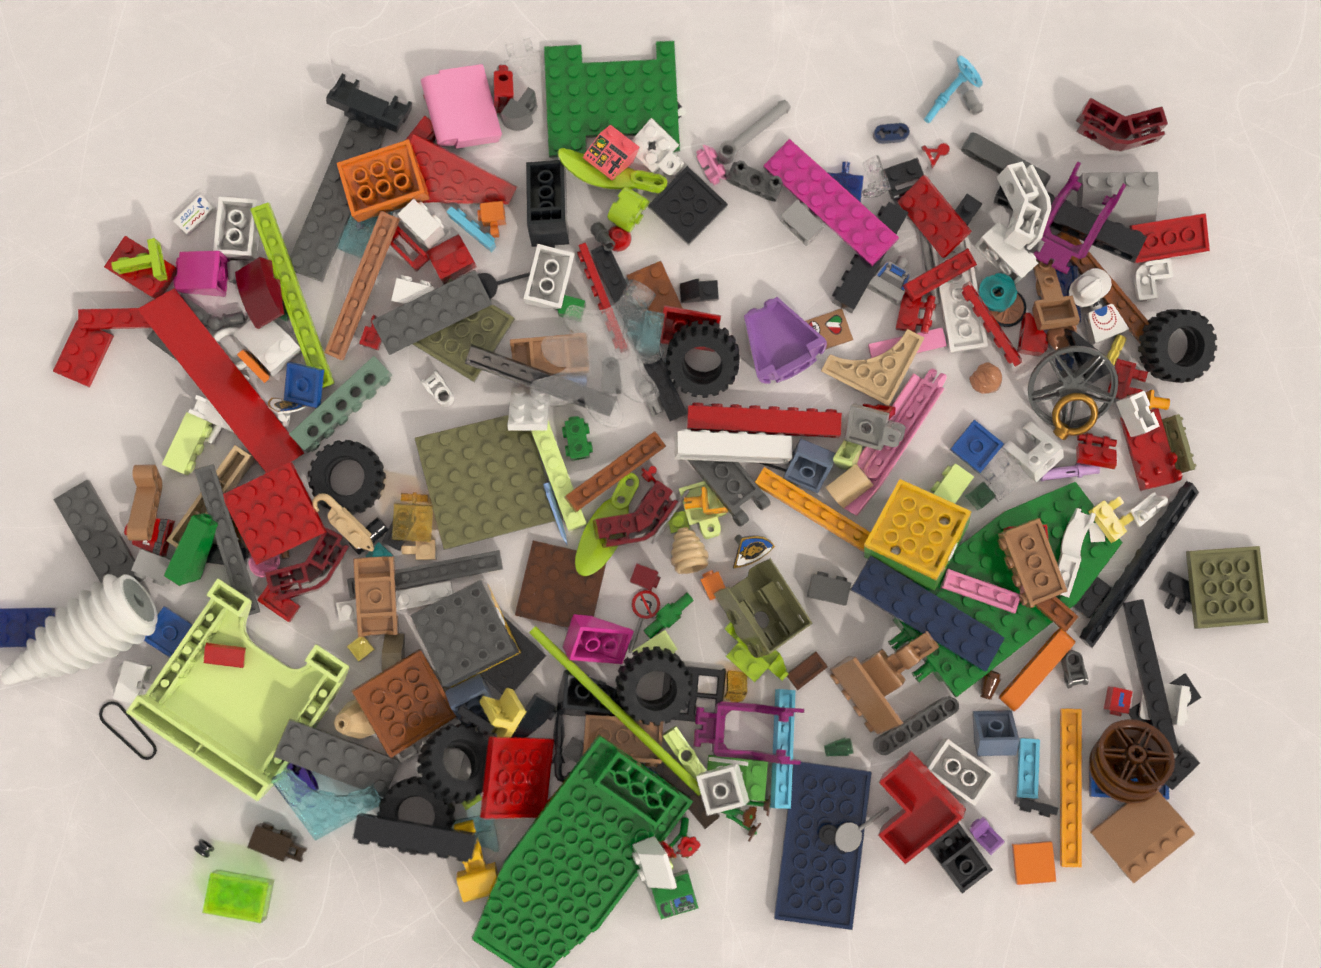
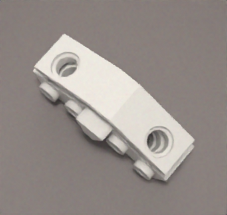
M1019 162L1007 165L997 176L1013 209L1003 242L1019 250L1028 244L1027 249L1031 250L1042 239L1051 211V202L1034 166L1030 165L1026 169L1024 163Z

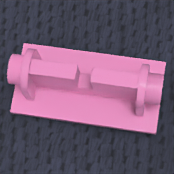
M703 145L705 150H698L696 157L702 168L709 165L710 168L704 172L709 182L716 185L720 182L719 179L726 180L725 174L727 172L724 166L717 161L716 157L718 155L715 149Z

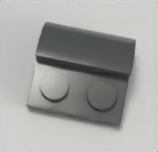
M528 87L518 102L512 98L501 112L505 127L514 131H522L533 124L532 115L538 107L533 89Z

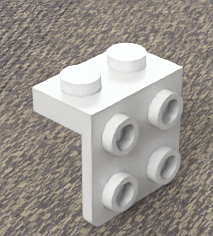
M1163 683L1172 723L1185 726V722L1188 720L1187 704L1191 699L1190 687ZM1142 690L1139 717L1150 720Z

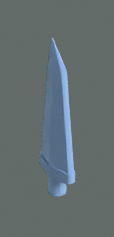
M548 482L543 484L561 537L567 544L555 493L551 483Z

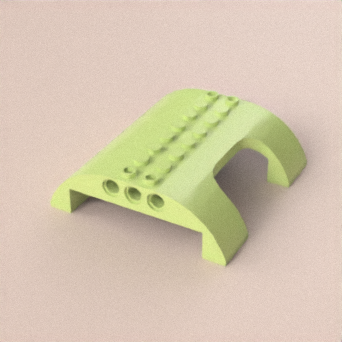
M217 579L207 593V596L211 598L149 690L145 695H137L126 713L258 802L273 787L289 765V762L273 757L289 718L316 728L341 689L350 666L317 644L305 659L307 664L304 667L294 669L285 665L250 640L246 632V621L252 601L222 580ZM206 643L245 647L244 667L238 668L204 663Z

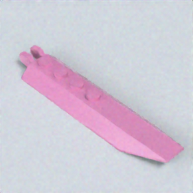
M933 368L928 371L924 379L913 373L892 405L896 407L895 415L889 419L906 427L904 439L899 442L897 447L884 445L881 451L869 447L864 448L857 465L865 472L874 486L846 506L845 510L857 516L881 487L945 389L942 386L946 381V374H939L934 381V378L937 376V370Z

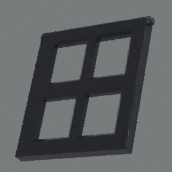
M686 666L691 674V682L693 683V690L690 691L692 698L691 701H688L687 713H680L681 716L677 719L672 717L671 720L695 722L697 697L716 699L715 704L723 701L726 680L725 668L718 670ZM664 673L662 697L671 687L672 680L667 673ZM699 675L718 677L716 694L697 692Z

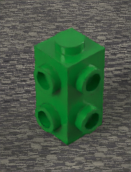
M579 416L569 417L568 421H564L565 426L562 427L563 438L568 440V445L565 446L566 456H570L571 461L590 458V453H593L592 442L587 441L586 435L590 434L589 424L584 423V419H580Z

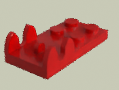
M1159 408L1150 410L1151 413L1154 412L1159 427L1141 435L1131 437L1123 418H1120L1140 491L1179 482L1182 479V472L1175 468V462H1177L1178 457L1170 450Z

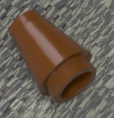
M991 670L982 677L980 697L992 700V696L1001 681L1000 673Z

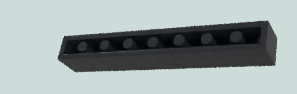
M1000 185L993 202L1013 211ZM1047 192L1050 197V202L1052 205L1056 197H1054L1053 194ZM1065 200L1050 227L1085 241L1099 215L1091 213L1084 207L1072 205L1070 201ZM1106 220L1092 245L1134 263L1147 236L1138 230L1126 228L1122 223Z

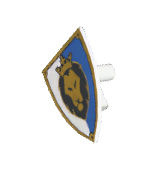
M271 398L267 404L269 409L279 414L278 419L282 421L283 426H290L291 412L307 407L306 405L285 401L280 398Z

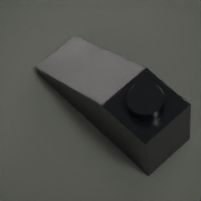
M1064 329L1069 346H1086L1096 349L1075 331ZM1072 352L1079 368L1086 361H1090L1094 357V355L1089 353ZM1104 362L1088 382L1093 383L1110 374ZM1092 367L1083 376H1085L1092 369Z

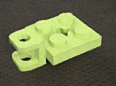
M705 481L679 488L680 496L688 489L689 493L686 497L701 496V487H705L708 491L709 509L724 508V505ZM702 507L685 509L689 526L699 523L701 534L705 539L720 535L721 527L718 517L725 516L726 513L706 515ZM708 527H713V528H714V531H713V532H709V531L707 530V528H708Z

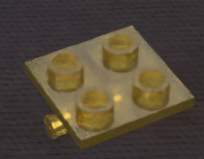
M413 492V494L401 493V501H412V504L394 503L392 540L431 542L433 505L416 504V502L428 503V494H417V492Z

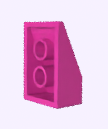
M573 614L562 648L569 660L622 664L634 631L593 616Z

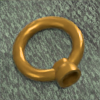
M1071 393L1062 397L1055 404L1052 411V421L1056 427L1053 433L1060 439L1066 440L1068 436H1077L1088 432L1098 419V406L1090 396L1083 393ZM1071 401L1085 402L1091 411L1089 420L1078 428H1070L1060 420L1061 409Z

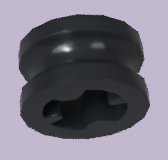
M200 839L198 841L199 845H195L194 850L201 856L208 858L210 856L209 852H213L214 847L209 842Z

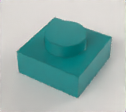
M380 542L374 546L373 551H369L366 554V557L394 556Z

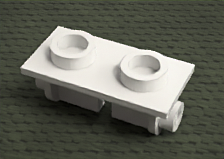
M1153 492L1133 507L1130 512L1138 527L1167 505L1168 498L1166 496H1157Z

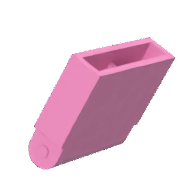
M483 64L439 70L438 74L429 75L421 79L423 93L438 146L455 145V149L499 142L502 132Z

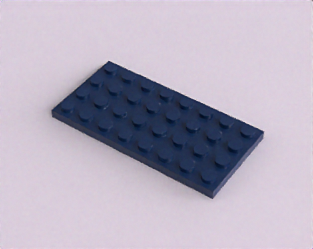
M801 762L800 765L793 764L791 809H787L774 912L775 920L853 930L865 828L861 830L862 840L860 845L851 852L840 850L836 843L831 845L824 844L819 838V830L827 824L833 825L838 829L840 825L846 822L854 823L858 827L866 822L871 771Z

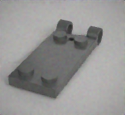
M688 460L725 508L728 509L732 519L739 527H742L749 521L747 514L740 506L750 498H753L755 505L762 511L771 505L769 498L762 492L739 462Z

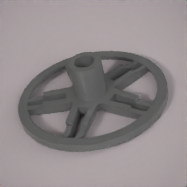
M1068 346L1048 354L1036 365L1028 382V398L1032 409L1038 417L1053 426L1052 417L1045 414L1036 402L1064 397L1071 393H1083L1095 401L1104 403L1098 409V418H1100L1111 407L1118 391V376L1111 361L1100 351L1086 346ZM1069 352H1084L1092 354L1094 357L1090 361H1086L1075 371L1069 368L1059 355ZM1055 357L1063 367L1061 372H1059L1052 360ZM1050 362L1059 382L1034 391V384L1038 373ZM1103 362L1111 375L1110 393L1086 383ZM1092 367V369L1085 376H1083ZM1088 390L1098 395L1107 397V399L1099 398L1097 396L1087 394L1086 392ZM1077 401L1072 402L1069 421H1067L1068 403L1062 408L1061 422L1070 428L1081 427L1090 418L1089 415L1079 420H1073Z

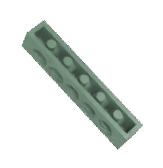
M373 356L290 432L289 435L304 451L308 453L310 451L314 452L319 448L320 442L324 438L328 439L334 434V429L338 425L342 426L348 421V416L352 412L356 413L362 408V403L366 399L370 400L373 398L380 386L384 387L391 380L392 374ZM369 376H375V381L372 384L366 383ZM360 388V395L353 397V390ZM342 401H346V408L344 410H339V403ZM332 414V421L325 423V416ZM317 427L318 434L311 437V429Z

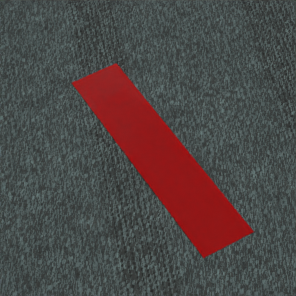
M175 288L137 309L266 473L305 454Z

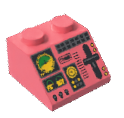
M609 125L597 136L584 154L583 159L613 180L634 162L640 147L612 125Z

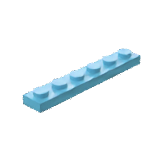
M775 689V706L795 708L796 690ZM795 712L794 717L789 716L788 722L778 721L779 715H774L773 754H776V749L786 750V756H791L790 759H793ZM772 763L770 808L791 809L793 764Z

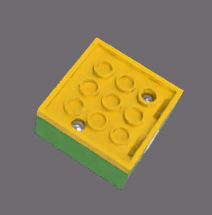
M899 479L864 544V557L868 559L872 556L901 575L935 591L969 526L971 511Z

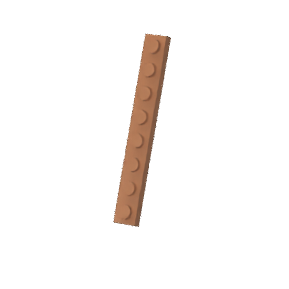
M380 211L324 353L344 361L400 221L399 218Z

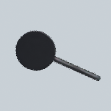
M530 272L496 281L488 273H480L478 276L489 298L492 299L497 292L498 285L528 277Z

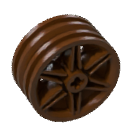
M1133 719L1117 721L1107 727L1092 748L1089 756L1090 773L1097 786L1109 797L1130 804L1145 802L1155 796L1172 775L1175 764L1174 753L1167 738L1152 725Z

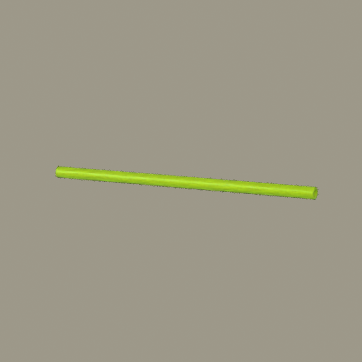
M535 626L529 632L698 796L701 795L698 781L572 660H569L567 655L540 629Z

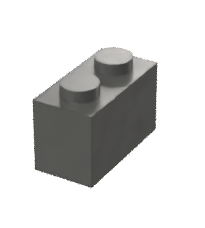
M817 571V574H812L807 597L843 606L847 605L851 582H847V578L836 576V579L828 577V573Z

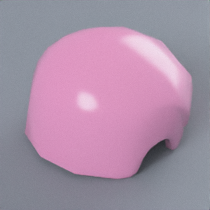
M279 555L258 565L255 564L252 556L248 560L250 571L255 576L262 578L266 577V572L277 570L281 562Z

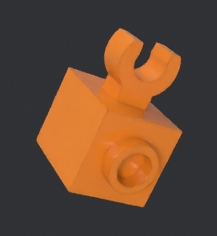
M503 201L480 203L481 210H477L478 221H482L484 227L490 226L493 238L500 237L498 225H506Z

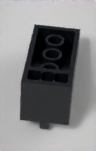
M560 160L526 162L527 227L531 246L537 247V244L555 248V245L569 244L565 166Z

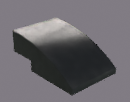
M956 823L927 847L962 894L993 870L959 823Z

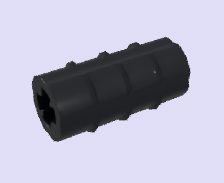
M378 517L371 523L369 522V525L365 527L372 534V544L388 531V527ZM348 542L349 545L353 548V550L359 555H361L366 550L360 547L356 549L350 542Z

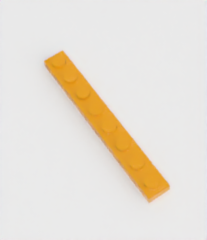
M765 467L762 469L755 481L760 489L864 552V544L871 532Z
M1060 708L1061 867L1082 868V709Z

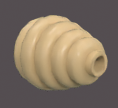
M688 527L678 529V533L673 537V549L671 550V564L678 574H689L705 569L709 564L707 560L709 554L704 544L700 542L696 533L689 530Z

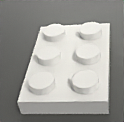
M512 387L508 430H547L550 395L530 387Z

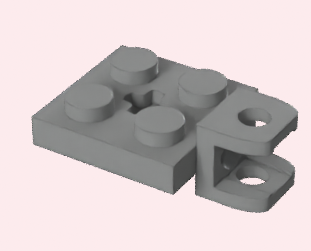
M853 403L850 407L845 441L881 451L884 445L897 447L899 442L904 439L906 427L901 423L889 420L890 413ZM868 423L871 428L866 431V427L863 424Z

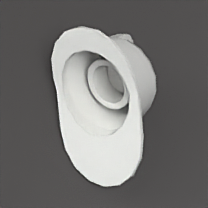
M1098 268L1090 269L1070 285L1069 296L1073 295L1075 304L1078 306H1090L1110 291L1112 285L1111 278L1104 270Z

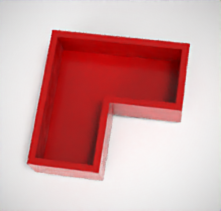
M911 750L882 774L879 783L903 809L881 826L878 836L906 865L963 819L966 808Z

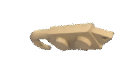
M318 494L314 497L312 505L315 511L319 512L318 501H325L331 507L328 513L329 522L356 549L360 547L369 551L374 550L371 540L372 534L345 507L343 508L328 494Z

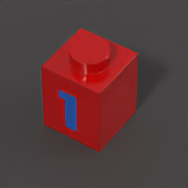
M1108 686L1104 709L1110 710L1109 714L1120 717L1122 713L1129 714L1133 691Z

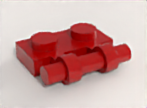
M904 292L896 330L906 331L909 329L915 333L916 326H922L921 333L928 334L929 327L932 326L931 317L932 312L935 311L936 297L929 295L927 302H922L923 296L912 302L908 294ZM920 310H925L924 318H918Z
M1093 433L1077 436V440L1084 441V444L1079 443L1076 447V463L1115 469L1117 466V450L1109 449V446L1116 447L1117 440L1110 439L1109 436H1093ZM1092 443L1100 444L1101 447L1093 446Z

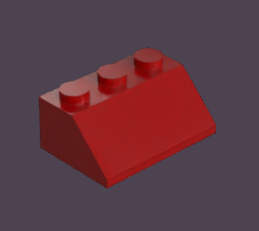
M664 306L658 342L669 344L677 330L681 331L682 326L686 324L690 327L694 321H698V324H703V321H709L710 325H713L714 322L720 324L721 315ZM707 347L694 348L699 350L715 352L714 350Z

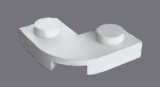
M1171 258L1149 261L1137 269L1134 275L1137 301L1158 298L1155 281L1173 278Z

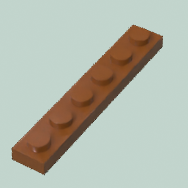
M654 431L564 497L576 513L664 449L666 445L656 431Z

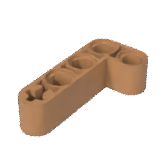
M155 464L134 465L133 480L137 487L127 526V538L129 541L151 540L162 493V478Z

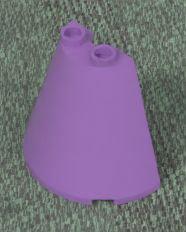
M775 297L765 301L764 307L761 309L752 308L744 315L756 374L759 381L765 384H770L771 380H775L776 383L782 382L803 372L817 361L816 356L819 353L820 355L823 354L827 346V341L782 300Z

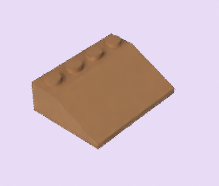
M848 656L830 669L832 673L830 675L831 679L836 685L838 683L843 688L842 694L847 701L851 699L855 706L852 708L859 717L861 715L866 720L864 725L870 733L874 731V733L880 734L903 723L856 657Z
M1159 791L1145 802L1125 803L1090 832L1133 884L1195 835L1194 831Z

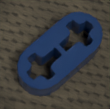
M904 123L882 124L874 130L873 138L879 144L903 142L907 139L910 130ZM898 129L905 132L902 137L899 133H896ZM880 130H883V133L886 134L884 138H881V135H877Z

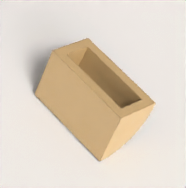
M855 464L825 488L844 509L874 485L865 472Z

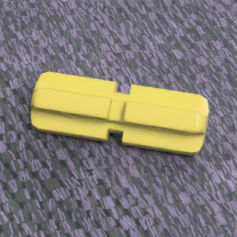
M1119 334L1115 337L1110 347L1111 350L1107 354L1113 366L1126 341V337Z

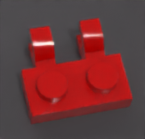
M1117 359L1115 370L1118 376V391L1115 398L1121 400L1126 396L1142 392L1143 390L1130 387L1132 378L1145 382L1148 372L1135 369L1136 363ZM1110 381V385H1109V388H1108V391H1107L1108 393H1110L1111 381Z

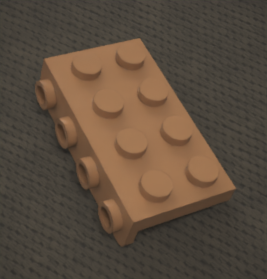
M1040 518L998 533L1000 538L998 539L999 546L1005 551L1007 556L1005 562L1013 572L1012 580L1014 585L1019 588L1021 593L1019 594V599L1023 605L1032 608L1035 607V604L1067 592Z
M585 714L583 755L600 734L638 762L645 763V766L657 767V763H662V760L616 716ZM641 720L639 722L635 721L662 747L663 721L658 726H654L653 722L645 725Z

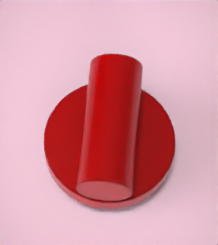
M651 466L649 471L644 468L641 469L643 472L641 476L648 483L656 481L652 476L657 472L655 466Z

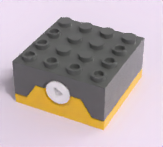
M482 580L411 615L437 674L445 687L452 688L521 653L489 584Z

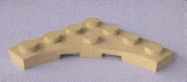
M907 329L902 338L891 349L879 356L866 360H847L829 354L821 372L889 406L924 337Z

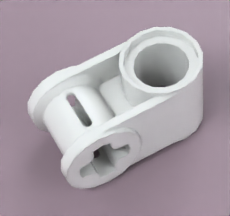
M436 370L426 380L422 379L420 381L441 406L449 407L453 404L454 395ZM443 393L449 394L446 401H440V396Z

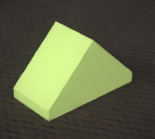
M844 439L833 458L836 467L848 470L857 464L863 446L845 441Z

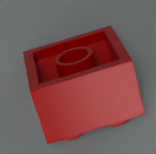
M459 234L426 251L443 284H446L449 279L454 280L477 267Z

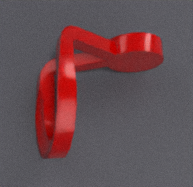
M946 143L940 144L938 149H928L925 145L921 147L922 151L926 152L932 168H934L940 155L946 156L950 151V147ZM931 153H937L935 159H933Z

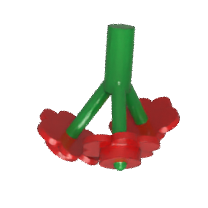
M686 817L681 818L680 833L669 845L664 841L659 842L669 858L675 859L677 857L676 854L689 858L701 846L696 837L692 836L689 838L687 836L689 819ZM682 838L681 843L678 844L679 850L674 852L672 847Z

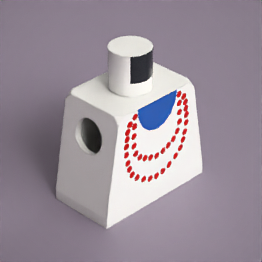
M1100 300L1090 305L1092 312L1083 316L1088 340L1091 345L1129 330L1115 306L1109 304L1103 307Z

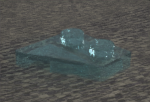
M478 815L454 820L453 823L457 824L473 819L480 846L492 849L494 852H499L494 819H484Z

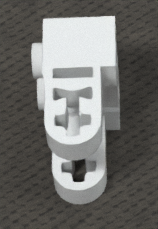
M1028 422L1022 430L1037 446L1029 454H1026L1013 442L1007 441L1001 449L1013 462L1022 468L1025 474L1037 482L1064 458L1063 447L1034 423Z

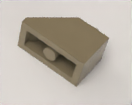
M385 634L382 648V671L405 658V634Z

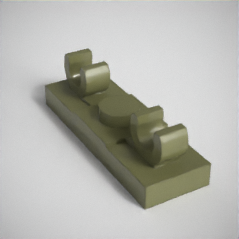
M1178 414L1164 418L1162 422L1170 450L1178 457L1177 462H1175V468L1184 473L1195 470L1197 465L1193 462L1192 457L1194 454L1190 452L1185 432L1186 427H1183L1182 424L1184 419Z

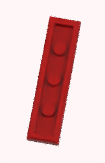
M967 248L907 282L903 287L913 302L976 266L977 263Z

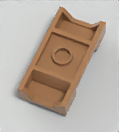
M586 333L510 339L513 360L554 375L590 373Z
M395 556L353 559L358 637L381 634L398 635Z

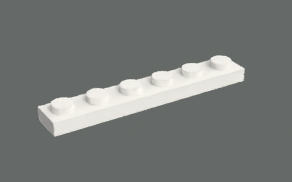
M446 581L396 591L397 611L431 605L453 594L452 582ZM356 599L336 603L339 622L357 619Z

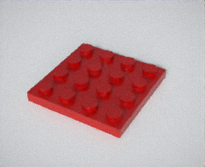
M292 461L223 494L225 504L256 565L327 532L318 513L313 508L312 501Z
M489 736L480 818H537L548 800L554 739Z

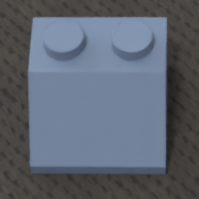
M800 438L783 479L818 493L833 467V458L836 453Z
M480 674L445 691L451 709L461 724H465V728L469 724L462 721V716L457 713L461 706L466 707L486 720L488 719L479 702L483 696L493 699L494 697Z
M1012 710L973 711V733L977 756L1016 755L1019 736Z

